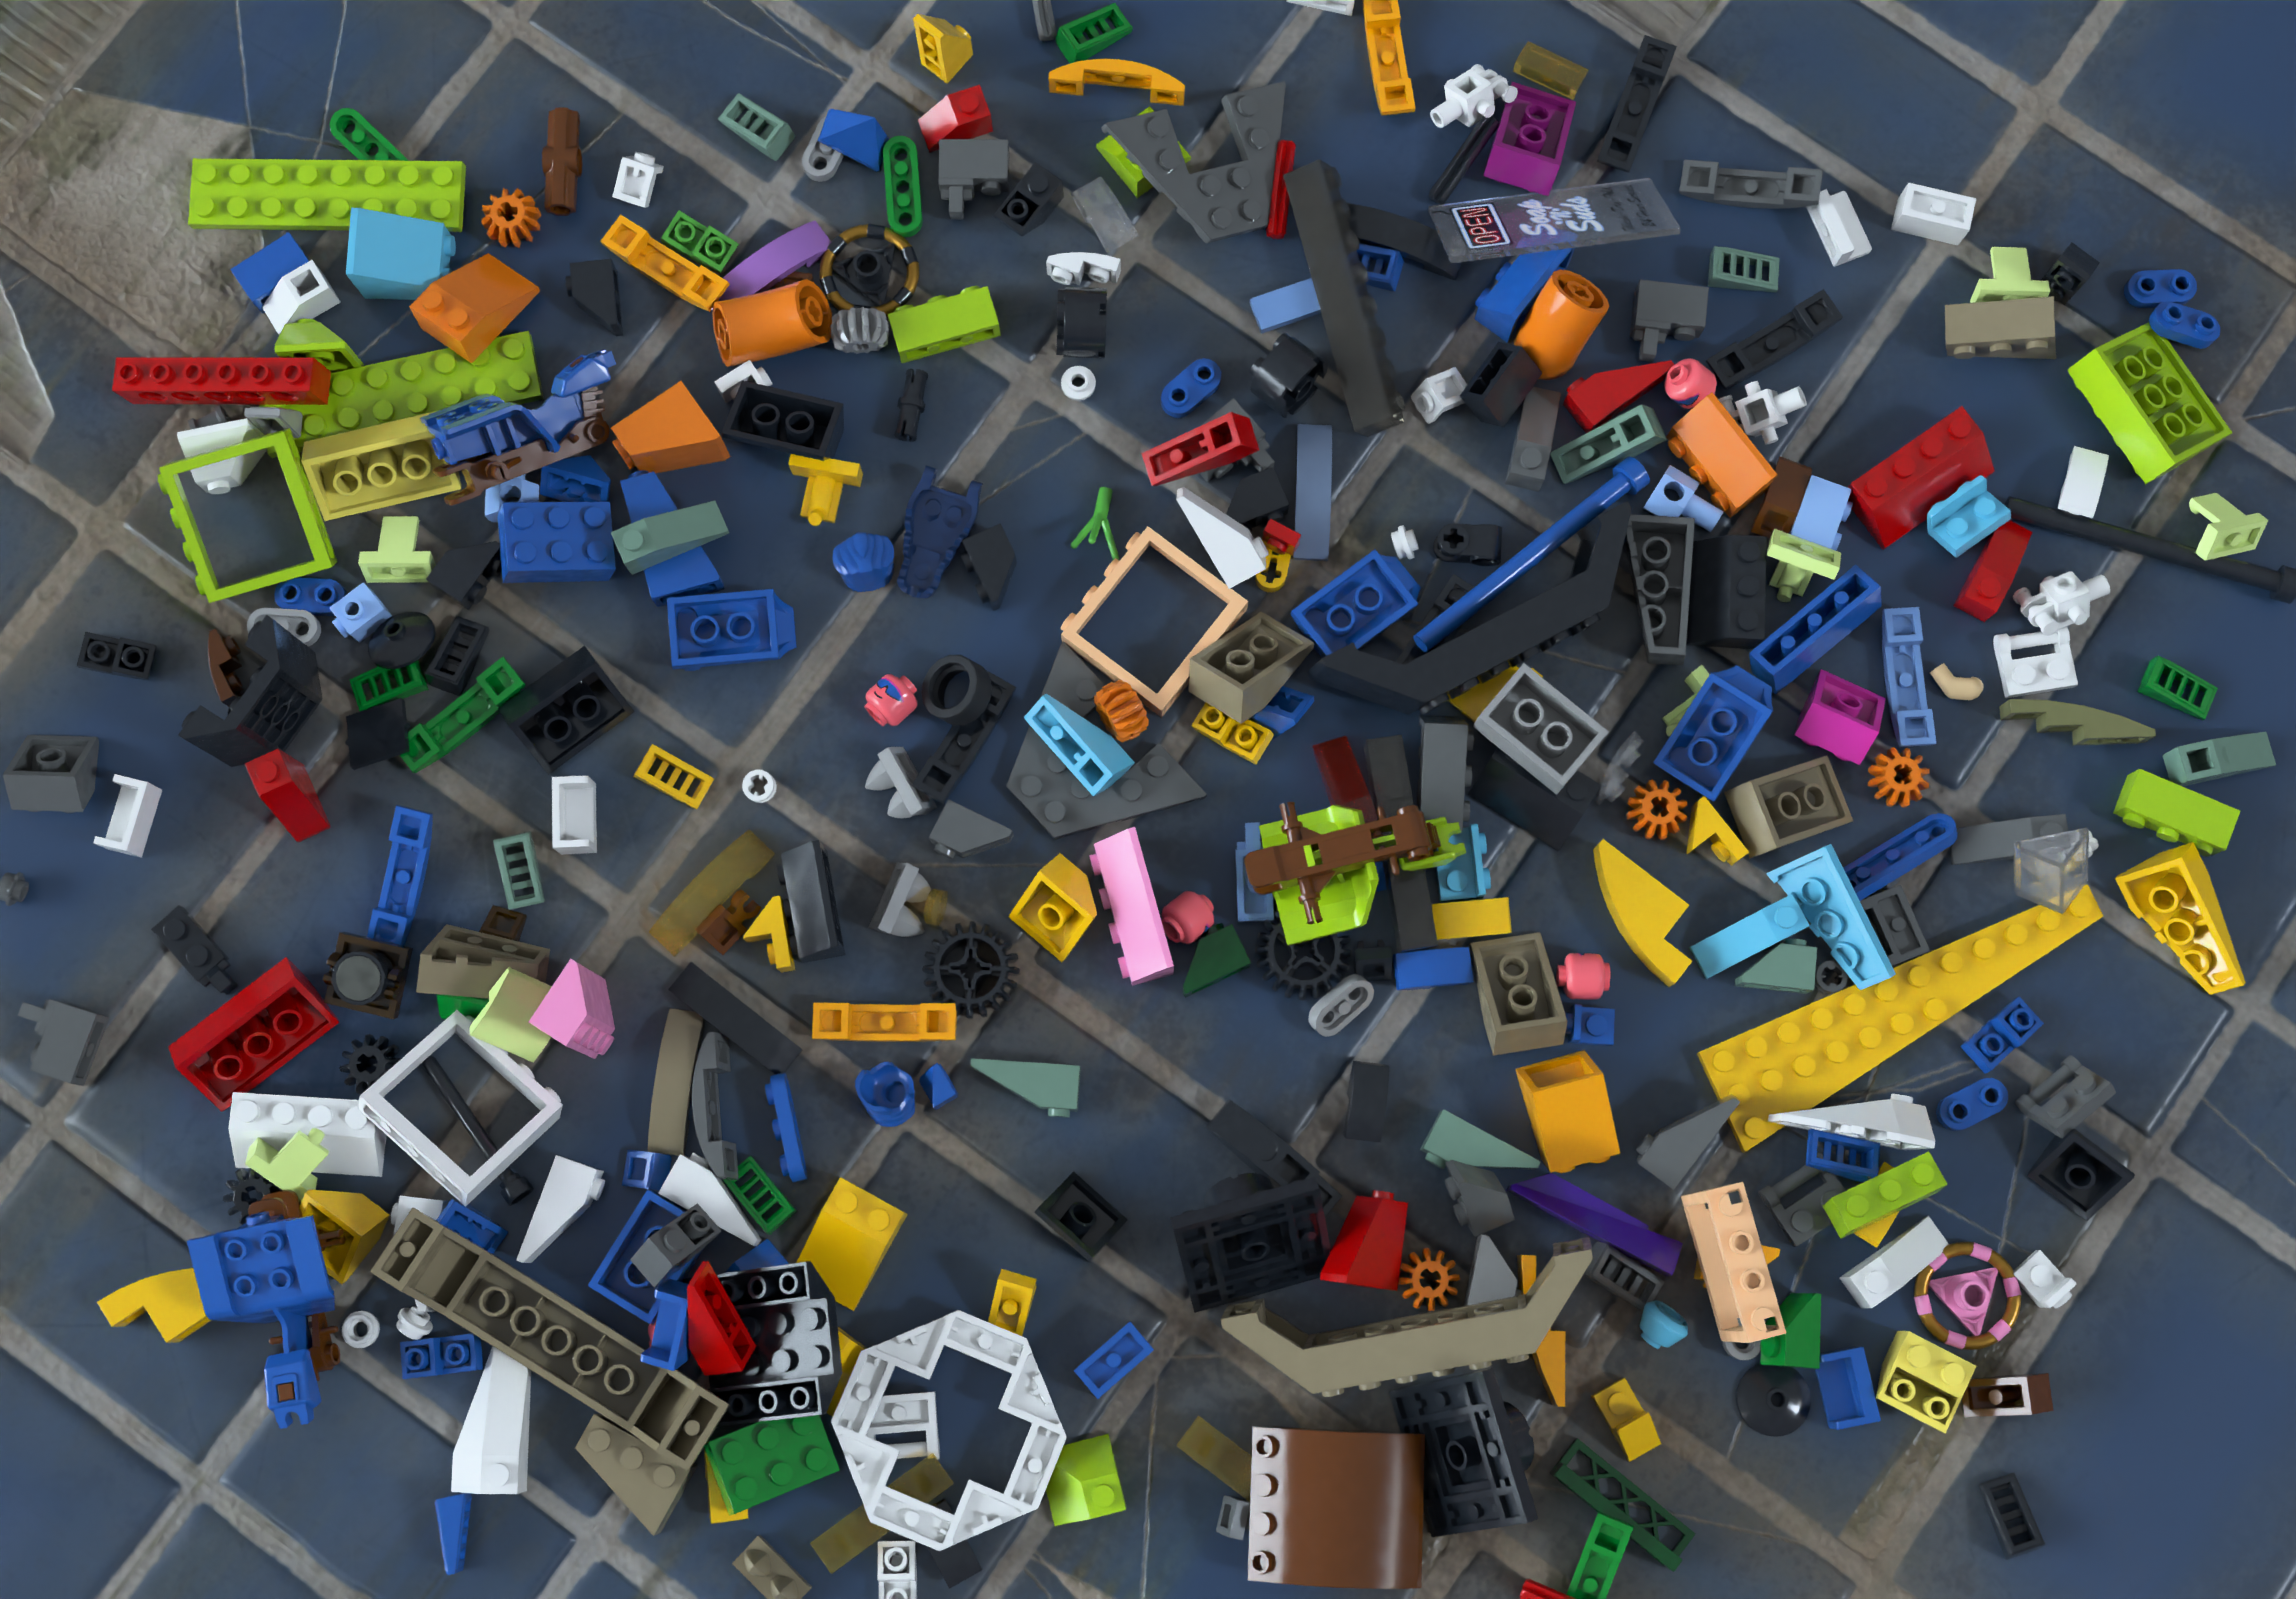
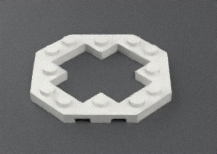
M960 1310L862 1350L831 1420L869 1521L938 1551L1038 1509L1067 1438L1027 1338ZM944 1346L1011 1373L1012 1376L998 1409L1032 1423L1004 1494L968 1480L955 1515L886 1487L900 1450L866 1436L895 1366L930 1380Z

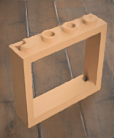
M1147 526L1142 534L1136 532L1125 546L1128 550L1120 561L1115 558L1104 572L1106 579L1099 587L1094 585L1090 588L1082 600L1085 605L1077 615L1072 612L1065 619L1060 629L1063 630L1061 634L1062 642L1064 641L1075 653L1113 682L1122 680L1130 684L1132 690L1136 691L1142 703L1162 718L1189 684L1190 658L1228 634L1247 611L1248 601L1233 589H1229L1225 583ZM1149 545L1228 604L1158 693H1155L1079 635L1080 631Z
M1744 1183L1724 1185L1681 1196L1721 1341L1751 1343L1786 1334ZM1738 1191L1741 1202L1731 1205L1730 1197L1727 1193ZM1705 1203L1708 1204L1709 1209H1706ZM1774 1317L1776 1325H1766L1764 1319ZM1737 1318H1740L1742 1326H1739Z

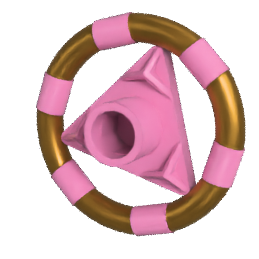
M1975 1242L1949 1244L1945 1246L1939 1257L1917 1274L1914 1286V1301L1917 1313L1928 1331L1946 1345L1961 1350H1977L1989 1347L1999 1342L2011 1331L2020 1312L2022 1294L2018 1279L2014 1276V1270L2000 1254L1990 1247ZM1969 1255L1989 1262L1994 1267L1930 1280L1937 1269L1948 1259L1956 1256ZM1999 1272L2007 1296L2006 1310L2002 1319L1989 1331L1980 1335ZM1928 1287L1973 1336H1965L1947 1330L1937 1321L1932 1313Z

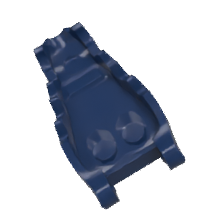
M927 465L906 508V531L903 542L904 559L897 578V584L903 592L912 597L924 599L934 595L945 569L961 546L962 540H965L970 534L978 515L983 485L981 482L972 480L967 496L933 486L937 469Z

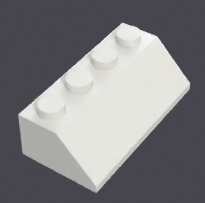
M233 1092L228 1129L236 1168H249L245 1165L248 1150L258 1137L280 1151L299 1130L308 1136L312 1128H317L325 1134L320 1145L326 1148L329 1154L312 1171L313 1173L382 1177L386 1134L359 1110V1100Z

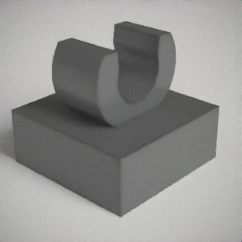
M1224 1495L1216 1532L1229 1538L1243 1540L1245 1529H1249L1250 1502Z

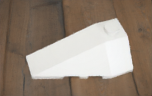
M1891 1094V1098L1886 1100L1768 1115V1122L1854 1137L1900 1150L1935 1148V1138L1926 1106L1913 1104V1097Z
M493 1346L453 1452L451 1492L519 1494L527 1491L531 1370Z

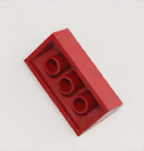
M1961 406L1847 487L1852 489L1848 501L1853 502V512L1883 550L1927 520V513L1935 503L1944 501L1953 495L1963 483L1972 481L1979 475L1987 478L1995 471L1984 433L1963 406Z
M285 957L169 1045L168 1048L175 1068L223 1112L231 1106L233 1092L248 1093L340 1022L327 1003H324V999L309 979Z

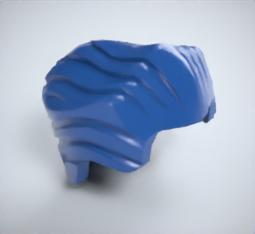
M857 532L834 548L833 564L840 573L844 583L851 590L857 592L873 591L890 583L894 574V548L887 536Z
M883 1062L870 1070H862L855 1080V1088L871 1119H874L876 1124L883 1127H894L903 1124L914 1115L915 1089L913 1079L908 1073L895 1066L892 1062Z

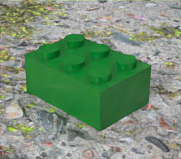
M820 1415L757 1422L712 1440L704 1446L729 1516L840 1471Z

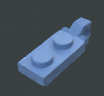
M1260 822L1245 823V842H1237V850H1235L1238 922L1274 921L1272 893L1260 895L1254 891L1253 886L1248 880L1244 863L1245 856L1248 853L1263 849V843L1260 841Z

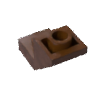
M1779 456L1774 466V470L1778 475L1765 491V497L1751 526V532L1769 539L1774 529L1789 534L1799 512L1812 473L1811 467Z

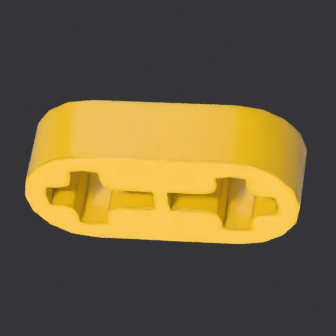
M1266 546L1269 555L1265 557L1266 569L1262 572H1268L1270 562L1277 563L1275 573L1281 577L1274 578L1273 583L1266 582V576L1260 572L1255 575V581L1261 590L1276 592L1285 584L1291 555L1286 552L1284 555L1272 554L1273 551Z

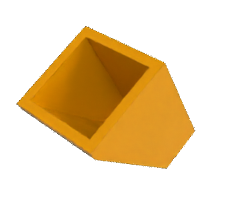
M1585 1050L1516 1068L1517 1078L1541 1160L1550 1173L1569 1172L1575 1169L1577 1165L1588 1162L1602 1163L1609 1160L1610 1156L1620 1154L1604 1075Z

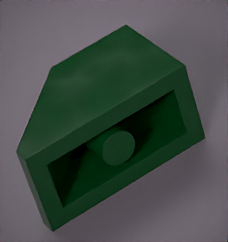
M1222 923L1214 925L1206 931L1205 937L1199 940L1183 985L1182 992L1185 998L1250 967V959L1233 924L1225 928Z

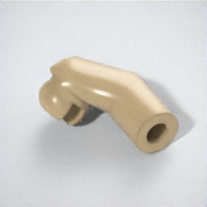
M1945 663L1930 672L1936 683L1950 699L1970 701L1978 698L1984 688L1982 681L1977 677H1954Z

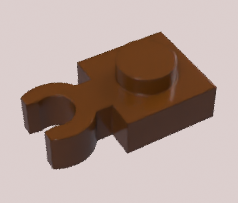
M742 889L733 895L731 905L727 910L719 904L695 929L722 955L748 930L742 925V922L745 919L755 917L761 909L754 900L746 907H743V904L750 896Z

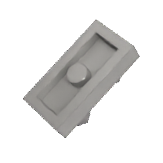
M887 747L877 754L880 760L871 770L865 788L870 790H886L896 787L897 791L891 798L887 814L889 816L901 819L909 818L915 815H926L937 808L930 796L912 787L918 772L904 747Z
M896 863L868 928L879 933L901 937L917 936L925 932L919 918L904 905L905 901L911 903L922 902L933 897L928 882L918 873L919 868L909 863Z

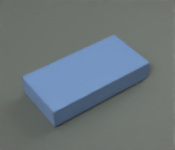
M1315 277L1251 298L1249 302L1261 334L1326 312V306Z

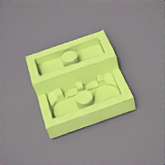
M508 967L489 991V1002L470 1025V1036L534 1063L551 1039V1036L529 1023V1020L552 986Z

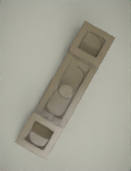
M669 1009L654 1081L649 1122L648 1152L676 1156L681 1154L685 1156L690 1124L688 1115L698 1049H701L705 1026V1019L695 1011Z

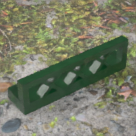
M1576 1438L1550 1471V1474L1595 1511H1600L1633 1525L1634 1528L1630 1539L1664 1567L1674 1572L1682 1562V1559L1679 1557L1696 1533ZM1578 1450L1590 1458L1592 1475L1578 1476L1567 1467V1464ZM1596 1464L1607 1473L1597 1474ZM1615 1478L1620 1484L1621 1498L1608 1500L1600 1493L1598 1479ZM1593 1479L1594 1488L1585 1480ZM1626 1488L1637 1497L1627 1498ZM1638 1501L1646 1503L1649 1506L1651 1522L1637 1523L1630 1518L1628 1503ZM1622 1503L1623 1511L1614 1504ZM1655 1512L1662 1516L1665 1521H1656ZM1673 1525L1683 1533L1672 1550L1659 1541L1658 1526ZM1652 1527L1653 1535H1651L1644 1528Z

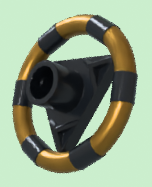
M874 224L858 225L840 233L827 247L820 263V283L827 299L839 311L850 310L851 307L876 308L878 311L884 312L886 317H888V314L893 313L896 308L906 305L912 298L919 280V261L910 243L891 228ZM867 237L890 242L889 244L870 251H862L856 256L834 263L835 258L847 244L856 239ZM896 246L907 268V275L904 286L891 301L886 303ZM832 268L837 275L877 306L856 305L845 300L838 293L832 277Z

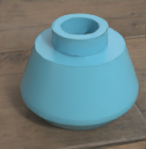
M1658 1300L1645 1304L1639 1326L1643 1331L1641 1337L1649 1345L1657 1349L1661 1346L1668 1348L1688 1335L1686 1320L1673 1308Z

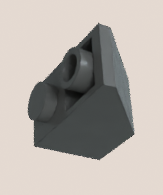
M1454 1160L1446 1162L1450 1177L1445 1179V1184L1452 1199H1457L1458 1204L1453 1205L1455 1215L1461 1226L1468 1225L1474 1237L1515 1220L1508 1195L1494 1172Z
M697 1203L650 1236L630 1260L655 1288L680 1270L719 1235L722 1230Z

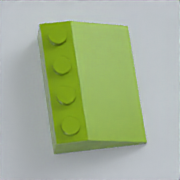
M2149 322L2095 348L2067 370L2074 380L2076 387L2081 390L2092 406L2095 415L2101 419L2112 435L2115 444L2121 448L2132 464L2135 473L2141 477L2145 484L2163 476L2232 434L2226 422L2168 339L2157 335L2152 330Z

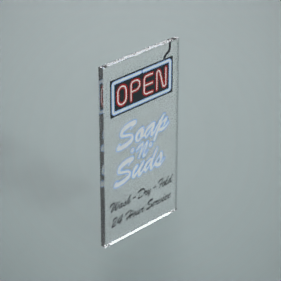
M1650 178L1551 190L1549 196L1539 193H1526L1429 206L1428 210L1451 263L1680 234V226Z

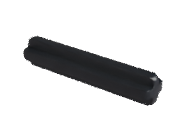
M1481 117L1430 190L1429 198L1439 205H1443L1498 128L1499 122L1494 117Z

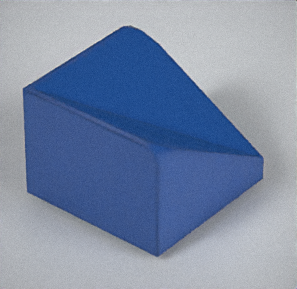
M936 1063L919 1078V1083L935 1110L958 1097L959 1093L941 1064Z

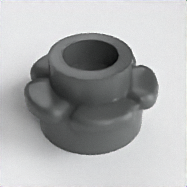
M7 872L0 881V900L5 901L7 906H12L17 901L22 902L28 893L29 883L25 881L23 873L13 874Z

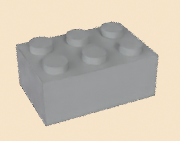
M1525 663L1522 664L1483 710L1473 725L1476 730L1556 795L1609 732Z

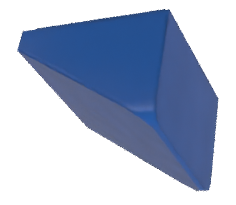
M627 1150L622 1186L660 1191L670 1173L672 1157L655 1152Z

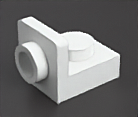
M635 152L634 156L622 157L612 197L644 208L649 207L656 175L663 172L664 166L654 163L655 157L641 152Z
M750 360L715 381L716 387L726 403L735 399L742 380L765 386L772 385L769 376L762 366L756 369Z
M1453 367L1426 378L1411 395V399L1425 421L1430 424L1443 412L1465 403L1460 394L1467 386V383L1457 368Z
M2035 1250L2014 1269V1276L2018 1279L2020 1287L2039 1308H2051L2052 1306L2055 1309L2059 1308L2072 1297L2070 1290L2077 1284L2072 1278H2065L2041 1250Z

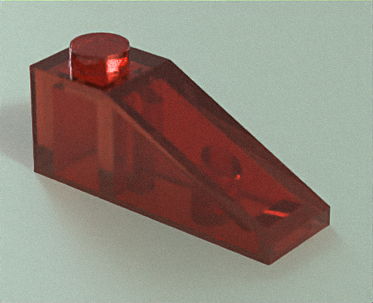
M1347 736L1313 745L1314 755L1331 806L1341 805L1362 810L1365 823L1378 820L1370 793ZM1371 833L1372 838L1376 837L1375 833Z

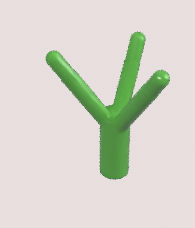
M1107 487L1099 488L1094 515L1073 540L1071 548H1077L1090 531L1088 542L1094 544L1102 525L1112 559L1116 558L1119 560V554L1107 519L1113 494L1112 489Z

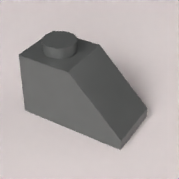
M948 799L929 839L931 843L935 844L934 851L953 859L954 855L966 858L1010 843L1014 834L1011 829Z

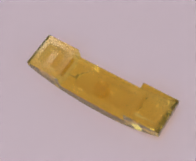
M747 830L690 882L659 917L649 933L676 957L698 934L695 929L719 904L722 905L748 878L751 880L775 853L751 830Z
M1198 1415L1176 1446L1250 1502L1252 1456Z
M932 1453L887 1487L924 1503H929L952 1486L954 1482L934 1453ZM862 1504L810 1544L832 1574L890 1530L871 1523L864 1504Z

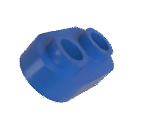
M2182 269L2139 271L2124 286L2126 300L2137 308H2156L2165 301L2184 305L2197 291V282L2194 276ZM2175 282H2181L2184 285V290L2179 289ZM2141 283H2146L2150 287V291L2144 290Z
M2162 302L2149 316V324L2157 335L2195 348L2203 349L2209 347L2220 335V325L2212 315L2178 303Z
M1206 358L1198 359L1169 382L1161 394V405L1165 413L1174 418L1185 417L1216 392L1221 383V370L1217 363ZM1200 371H1207L1211 376L1208 379H1201L1198 373ZM1175 393H1182L1185 398L1178 402L1172 396Z
M297 577L280 582L275 589L274 598L281 609L305 610L314 616H335L330 607L346 596L347 591L341 584L332 579ZM296 589V596L293 599H287L288 592ZM331 591V598L327 601H322L323 593Z
M1980 1079L1942 1098L1936 1108L1937 1119L1948 1130L1959 1131L1966 1129L2003 1110L2008 1101L2007 1089L1997 1079ZM1988 1089L1992 1090L1995 1094V1100L1992 1103L1985 1098V1092ZM1956 1105L1963 1109V1116L1961 1118H1957L1953 1114V1108Z

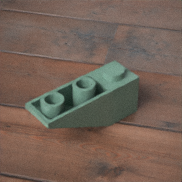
M2266 731L2183 745L2162 755L2169 780L2180 786H2188L2276 766Z

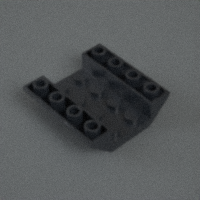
M268 615L262 621L254 624L249 631L248 641L245 643L248 648L268 662L264 667H259L253 673L250 679V686L242 697H237L231 703L226 719L223 720L200 705L196 711H192L186 716L182 723V730L178 734L186 741L231 767L244 765L278 748L285 752L323 700L315 652Z
M811 1261L716 1274L756 1344V1348L743 1371L709 1375L710 1389L708 1390L730 1404L716 1427L826 1414L842 1375L835 1297ZM692 1278L683 1279V1283L689 1284Z

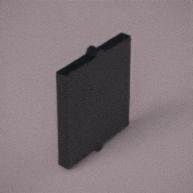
M402 698L346 716L348 739L345 741V744L349 746L350 767L353 770L410 752L408 739L410 723L406 719L405 700Z

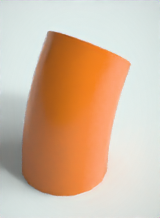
M1561 269L1552 273L1530 308L1514 340V345L1522 347L1541 370L1542 374L1539 379L1553 380L1562 377L1572 369L1585 344L1607 313L1609 308L1608 300L1599 288L1579 274Z
M808 279L757 294L717 301L713 305V326L720 356L727 367L740 365L748 360L755 362L796 352L828 342L831 338L832 312L822 290Z

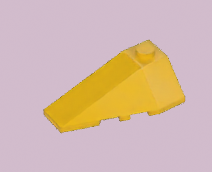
M2194 842L2160 852L2116 876L2115 880L2130 910L2138 919L2142 917L2156 932L2154 936L2162 944L2166 943L2180 958V964L2209 995L2244 986L2246 982L2209 873Z

